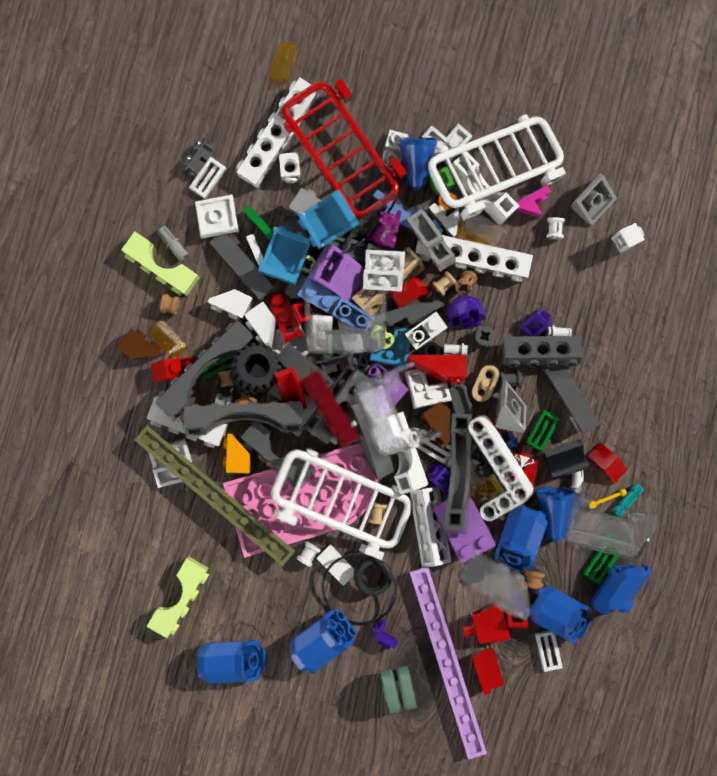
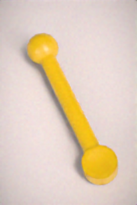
M621 489L618 493L603 499L590 501L588 505L590 508H595L600 503L618 496H625L627 491Z

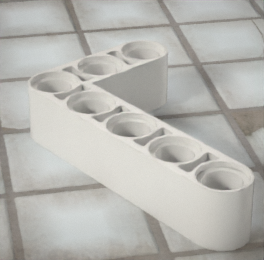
M480 415L470 422L469 431L507 489L488 500L480 509L481 517L486 521H492L524 503L533 494V487L491 420L485 415ZM477 422L482 423L483 430L478 428ZM487 438L493 440L494 446L488 444ZM498 455L503 456L504 462L499 461ZM508 472H512L515 475V479L510 478ZM519 488L526 492V496L520 494ZM503 497L507 498L510 501V504H506L503 500ZM488 507L493 508L494 513H491Z

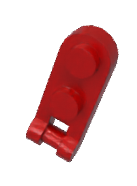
M281 292L274 293L269 299V304L285 343H290L296 337H303L304 335L288 298ZM294 327L293 331L287 332V329Z

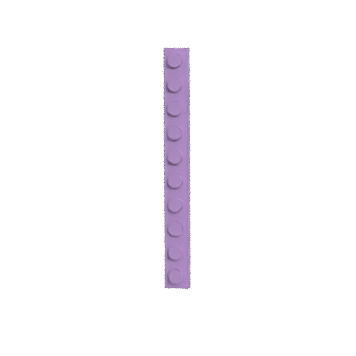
M423 567L410 571L468 760L487 754L429 568Z

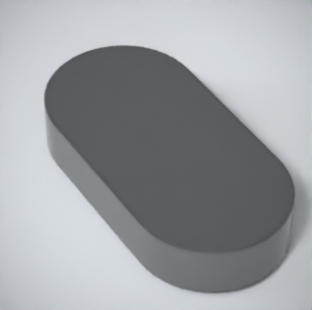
M463 383L451 385L449 392L454 414H472L473 407L466 386Z

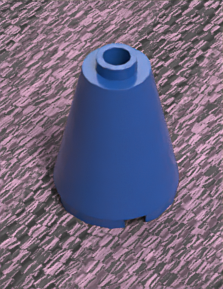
M429 137L400 138L399 145L404 169L407 172V184L412 186L413 190H422L423 186H427L430 174L428 164L435 155L437 139Z
M552 487L539 488L536 494L539 509L546 515L545 519L548 521L545 536L553 542L561 541L566 535L576 497L575 490L566 487H559V490H552Z

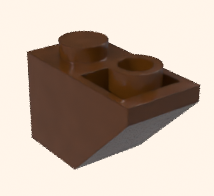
M130 329L116 346L134 360L162 357L164 354L160 351L162 347L154 341L148 342L145 339L146 335L139 329L136 331Z

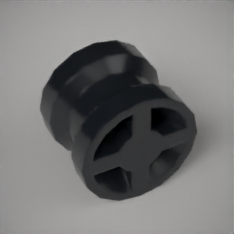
M360 353L352 355L357 360V365L354 368L361 373L365 371L368 364L366 357Z

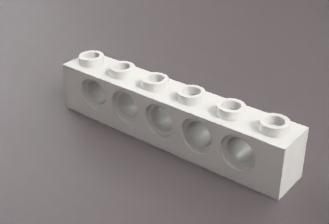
M299 77L297 82L294 81L291 84L289 94L281 99L278 105L279 109L276 113L273 112L268 119L269 124L259 132L257 136L259 138L255 145L252 144L249 147L246 159H242L236 168L238 176L254 187H259L294 134L293 132L289 134L283 126L286 122L282 118L284 103L309 87L310 83ZM319 90L303 99L300 104L290 108L289 113L292 114L294 121L309 112L319 97ZM274 129L282 130L278 136L273 135L272 131ZM265 144L271 145V149L267 152L261 150ZM254 160L261 161L258 167H252L251 163Z
M442 235L450 249L459 251V256L455 258L456 262L453 263L458 269L466 270L468 267L474 269L476 273L485 274V271L491 272L495 277L504 278V276H509L511 280L522 282L529 276L533 255ZM418 240L415 254L422 261H429L431 258ZM475 253L478 260L476 262L470 261L468 254ZM488 257L495 258V266H490L487 263ZM507 261L513 262L515 269H507L505 263Z

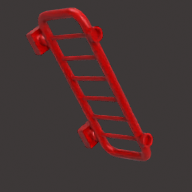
M342 78L335 82V90L325 82L313 83L284 103L282 115L286 122L283 126L289 134L291 132L295 134L334 192L340 190L357 219H364L385 198L392 194L398 195L399 185L395 177L398 181H401L406 177L407 172L396 157L389 161V168L386 167L347 111L341 99L346 104L352 99V93ZM319 89L326 92L329 96L327 100L294 121L289 113L291 107ZM332 101L340 114L305 137L297 124ZM343 117L351 130L316 152L308 139ZM354 132L362 145L327 168L319 155ZM365 148L373 161L340 183H337L330 170ZM376 164L383 177L348 199L341 186ZM384 180H387L391 186L389 194L363 211L355 209L351 202ZM393 197V198L389 199L388 201H386V202H385L383 205H381L377 210H379L380 208H382L383 206H385L386 204H388L389 202H391L395 197Z

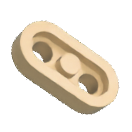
M487 365L481 369L471 391L472 397L476 401L484 402L490 398L499 379V371L495 366ZM486 372L492 373L491 379L486 378ZM479 389L484 390L483 396L478 395L477 392Z

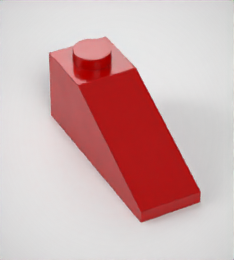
M409 355L406 359V365L444 383L450 382L451 385H460L467 378L466 355Z

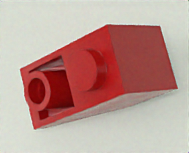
M195 356L164 359L151 363L154 382L171 381L176 377L180 378L185 373V368L190 363L194 364L196 362Z

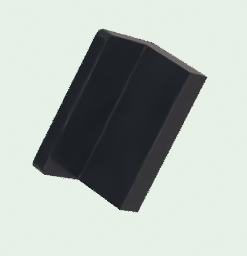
M581 439L544 451L545 463L553 479L589 468Z

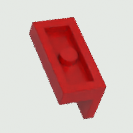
M293 366L274 373L282 403L299 401V403H302V408L306 409L307 404L301 380Z
M493 648L471 654L484 695L492 693L491 689L504 685Z

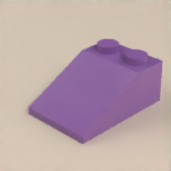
M471 497L469 501L467 534L448 533L444 529L447 500L432 507L461 563L496 546Z

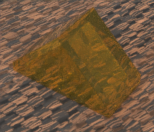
M494 474L482 478L470 486V497L475 505L504 492Z

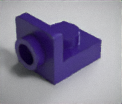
M538 309L520 327L528 336H538L552 324V318L547 311Z
M436 462L429 468L426 478L444 493L449 494L451 472Z

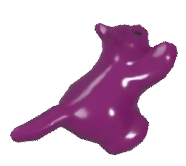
M398 210L396 215L380 212L382 218L379 219V222L382 224L363 243L367 244L375 241L378 246L385 248L387 251L393 250L402 211Z

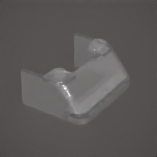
M379 293L380 313H373L367 317L366 329L326 330V321L321 315H310V295H305L308 349L316 354L378 352L382 350L385 345L386 332L385 293Z
M413 362L399 365L364 380L354 388L355 398L375 448L380 455L389 456L442 436L441 432H429L422 435L417 428L404 430L390 396V393L397 391L400 387L398 373L413 367Z
M582 482L573 504L565 536L566 541L573 545L626 559L639 558L658 525V501H653L647 513L635 511L629 514L627 519L591 510L592 501L585 497L586 483Z
M475 551L458 578L505 611L523 620H527L530 615L528 586L524 581L526 578L518 572H515V574L509 571L510 568L503 563L495 564Z

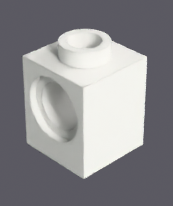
M298 152L279 154L282 181L295 183L298 179H301ZM288 165L295 166L293 172H287L285 168Z

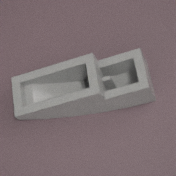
M423 209L407 218L418 240L439 271L456 262L454 253Z

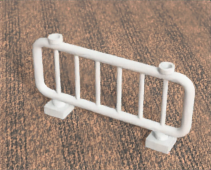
M526 114L517 119L518 123L451 150L447 146L438 149V155L431 158L428 169L444 202L453 208L464 206L465 209L460 213L464 221L480 214L486 208L483 200L475 202L479 199L542 173L545 174L540 180L543 187L559 181L566 172L563 167L556 170L555 168L562 164L564 154L546 120L540 117L528 118ZM535 124L541 126L556 154L554 161L547 163L529 128L530 126ZM526 129L544 165L535 169L531 168L513 133ZM507 135L511 136L528 169L527 172L518 176L515 175L497 139ZM492 141L495 142L513 178L503 182L499 181L482 145ZM477 147L496 182V185L486 189L483 188L465 153ZM462 154L480 189L479 192L469 196L449 158ZM446 161L464 198L454 200L450 197L436 169L437 163Z
M309 449L306 452L295 450L287 454L271 492L273 501L280 507H283L282 511L275 509L273 514L275 518L292 525H296L298 520L297 517L292 516L294 512L369 542L368 546L361 544L359 551L376 557L379 560H382L384 553L379 551L380 547L389 549L398 544L411 514L412 502L405 494L400 495L397 486L392 485L389 488L318 458V453ZM300 458L305 460L306 463L289 502L282 499L279 492L293 459ZM312 463L324 469L308 508H304L294 504V500L308 466ZM328 470L341 477L324 516L311 511ZM345 477L358 484L341 523L328 516ZM362 484L375 491L358 530L346 525V521ZM378 492L390 496L391 500L382 519L383 523L380 524L375 537L363 532V528ZM397 499L402 501L405 507L393 538L390 541H385L379 537L394 500Z

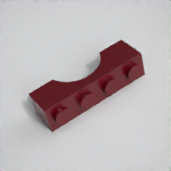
M316 370L301 380L341 448H345L361 438L353 423L337 402L321 371Z

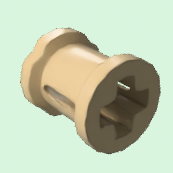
M446 271L444 276L437 282H433L432 285L441 296H444L445 292L452 285L455 286L456 280Z
M374 503L368 523L382 524L387 505Z

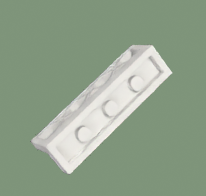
M434 486L410 492L422 567H433L450 563L451 556L448 538L438 518L435 521L432 515L434 512L432 507L442 503L439 488ZM433 491L434 495L433 502L430 501L429 492ZM437 530L440 532L439 540L436 539ZM440 549L443 551V560H440L439 557Z

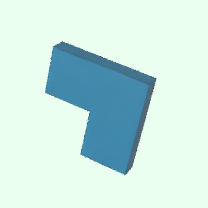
M395 326L393 333L394 343L387 349H382L378 342H372L369 361L407 368L406 359L409 356L411 342L405 334L411 329Z

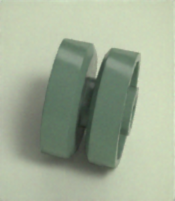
M407 665L397 668L398 680L396 681L391 669L381 671L382 690L390 714L400 712L399 699H403L404 707L407 711L417 708Z

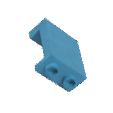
M340 190L300 213L299 217L301 219L298 220L302 229H307L311 236L308 239L313 247L318 246L319 249L359 225L357 218Z
M280 225L279 228L274 226L273 235L258 271L261 274L296 286L311 245L308 239L309 236L302 232L292 233L290 232L291 229Z

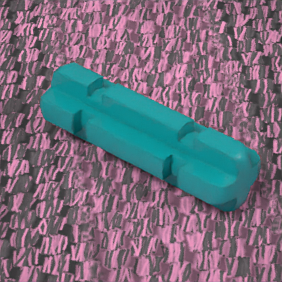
M634 484L631 491H628L621 499L620 504L615 506L613 512L617 516L622 517L626 512L625 510L630 508L644 489L639 484Z

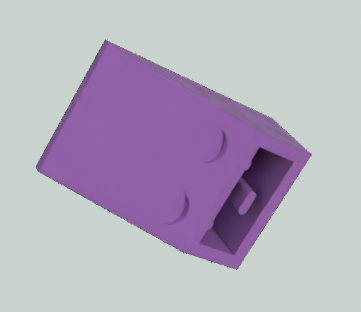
M325 245L307 278L338 297H342L356 305L352 297L363 288L365 268L336 246Z

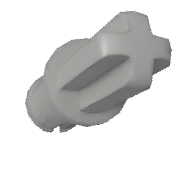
M166 226L158 229L157 234L167 245L166 248L170 249L179 261H182L189 255L178 242L179 239L175 238Z

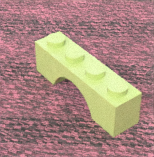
M134 231L122 248V251L126 253L124 257L132 263L135 261L141 264L140 268L146 273L150 274L152 271L157 275L155 279L162 284L169 283L172 285L171 290L181 296L183 293L187 296L200 277L183 264L172 269H164L157 266L152 255L154 245Z
M191 557L186 558L177 574L183 588L179 603L172 607H159L147 627L165 638H168L170 634L174 635L180 626L177 624L180 617L184 618L190 609L187 607L190 600L194 601L199 593L197 590L200 583L204 584L207 580L209 568Z

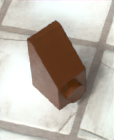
M438 402L422 414L419 420L439 446L444 449L450 442L452 415L450 409L445 404L443 405L441 402Z

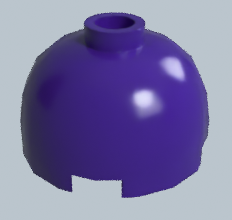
M463 294L458 296L449 304L447 309L448 325L454 329L456 326H463V329L474 328L481 325V320H486L485 311L480 300Z

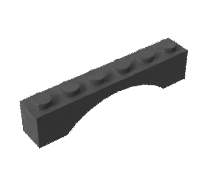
M239 321L235 324L231 323L225 329L226 333L223 336L216 337L211 343L212 346L208 350H203L199 354L198 360L194 364L190 363L185 368V373L180 378L176 377L170 383L171 387L167 391L163 390L156 397L157 401L155 403L157 407L173 422L184 412V407L188 406L191 389L196 379L206 368L222 358L236 355L237 351L242 349L243 346H250L255 341V336Z
M289 401L287 403L269 402L267 404L251 402L244 405L230 403L229 405L210 404L209 406H200L193 404L185 406V435H206L223 424L239 420L264 422L276 427L283 433L303 432L302 403Z
M452 414L451 476L444 529L448 533L467 534L474 439L469 431V424L474 419L472 414Z

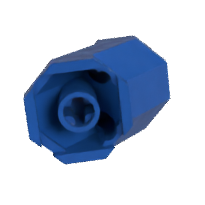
M522 504L511 509L494 557L497 560L500 558L502 560L501 564L506 568L517 572H523L524 568H528L527 571H531L548 521L545 519L546 515L541 511L526 508Z
M637 564L615 565L614 568L608 567L607 578L591 599L592 608L595 611H599L600 614H609L611 610H619L622 613L631 612V607H634V597L651 574L650 566L642 564V568H637Z
M551 586L547 588L541 587L535 604L529 608L528 614L531 616V621L576 644L577 641L575 639H582L589 628L592 618L588 616L589 613H593V610Z
M331 610L297 634L289 642L290 647H293L290 656L299 670H309L308 673L313 674L354 643L356 630L346 619L342 611Z
M258 640L205 643L197 652L198 677L206 683L257 681L261 677L259 676L260 671H264L266 668V651L263 647H259L258 644L260 643Z

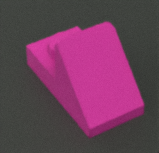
M548 185L516 202L519 205L516 212L539 218L542 212L536 202L541 204L548 199L547 196L551 192Z

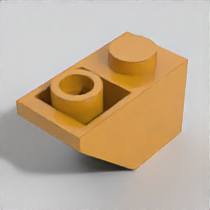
M227 434V438H224V449H227V457H223V468H226V473H251V452L243 446L234 434Z

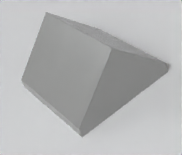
M600 173L573 202L570 208L592 226L614 203L617 197L604 175Z
M504 381L497 399L495 428L523 433L526 429V404L509 383Z

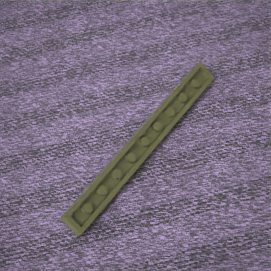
M147 425L137 436L135 441L281 566L295 552L292 547L150 426Z

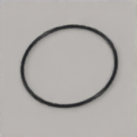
M392 194L385 198L383 201H381L359 223V225L355 228V230L347 239L343 247L344 253H349L355 248H357L377 229V227L381 224L380 222H378L375 225V227L361 241H359L352 248L346 250L348 243L355 235V233L358 231V229L363 225V223L381 205H383L389 199L395 197L393 203L386 212L390 213L398 198L396 194Z
M351 553L337 558L326 569L321 583L322 596L329 610L333 609L329 605L324 592V582L328 571L335 563L344 558L363 556L377 561L389 572L394 584V597L388 610L380 617L364 622L348 621L352 624L364 625L374 623L385 617L394 606L397 597L396 581L388 566L376 557L363 553Z

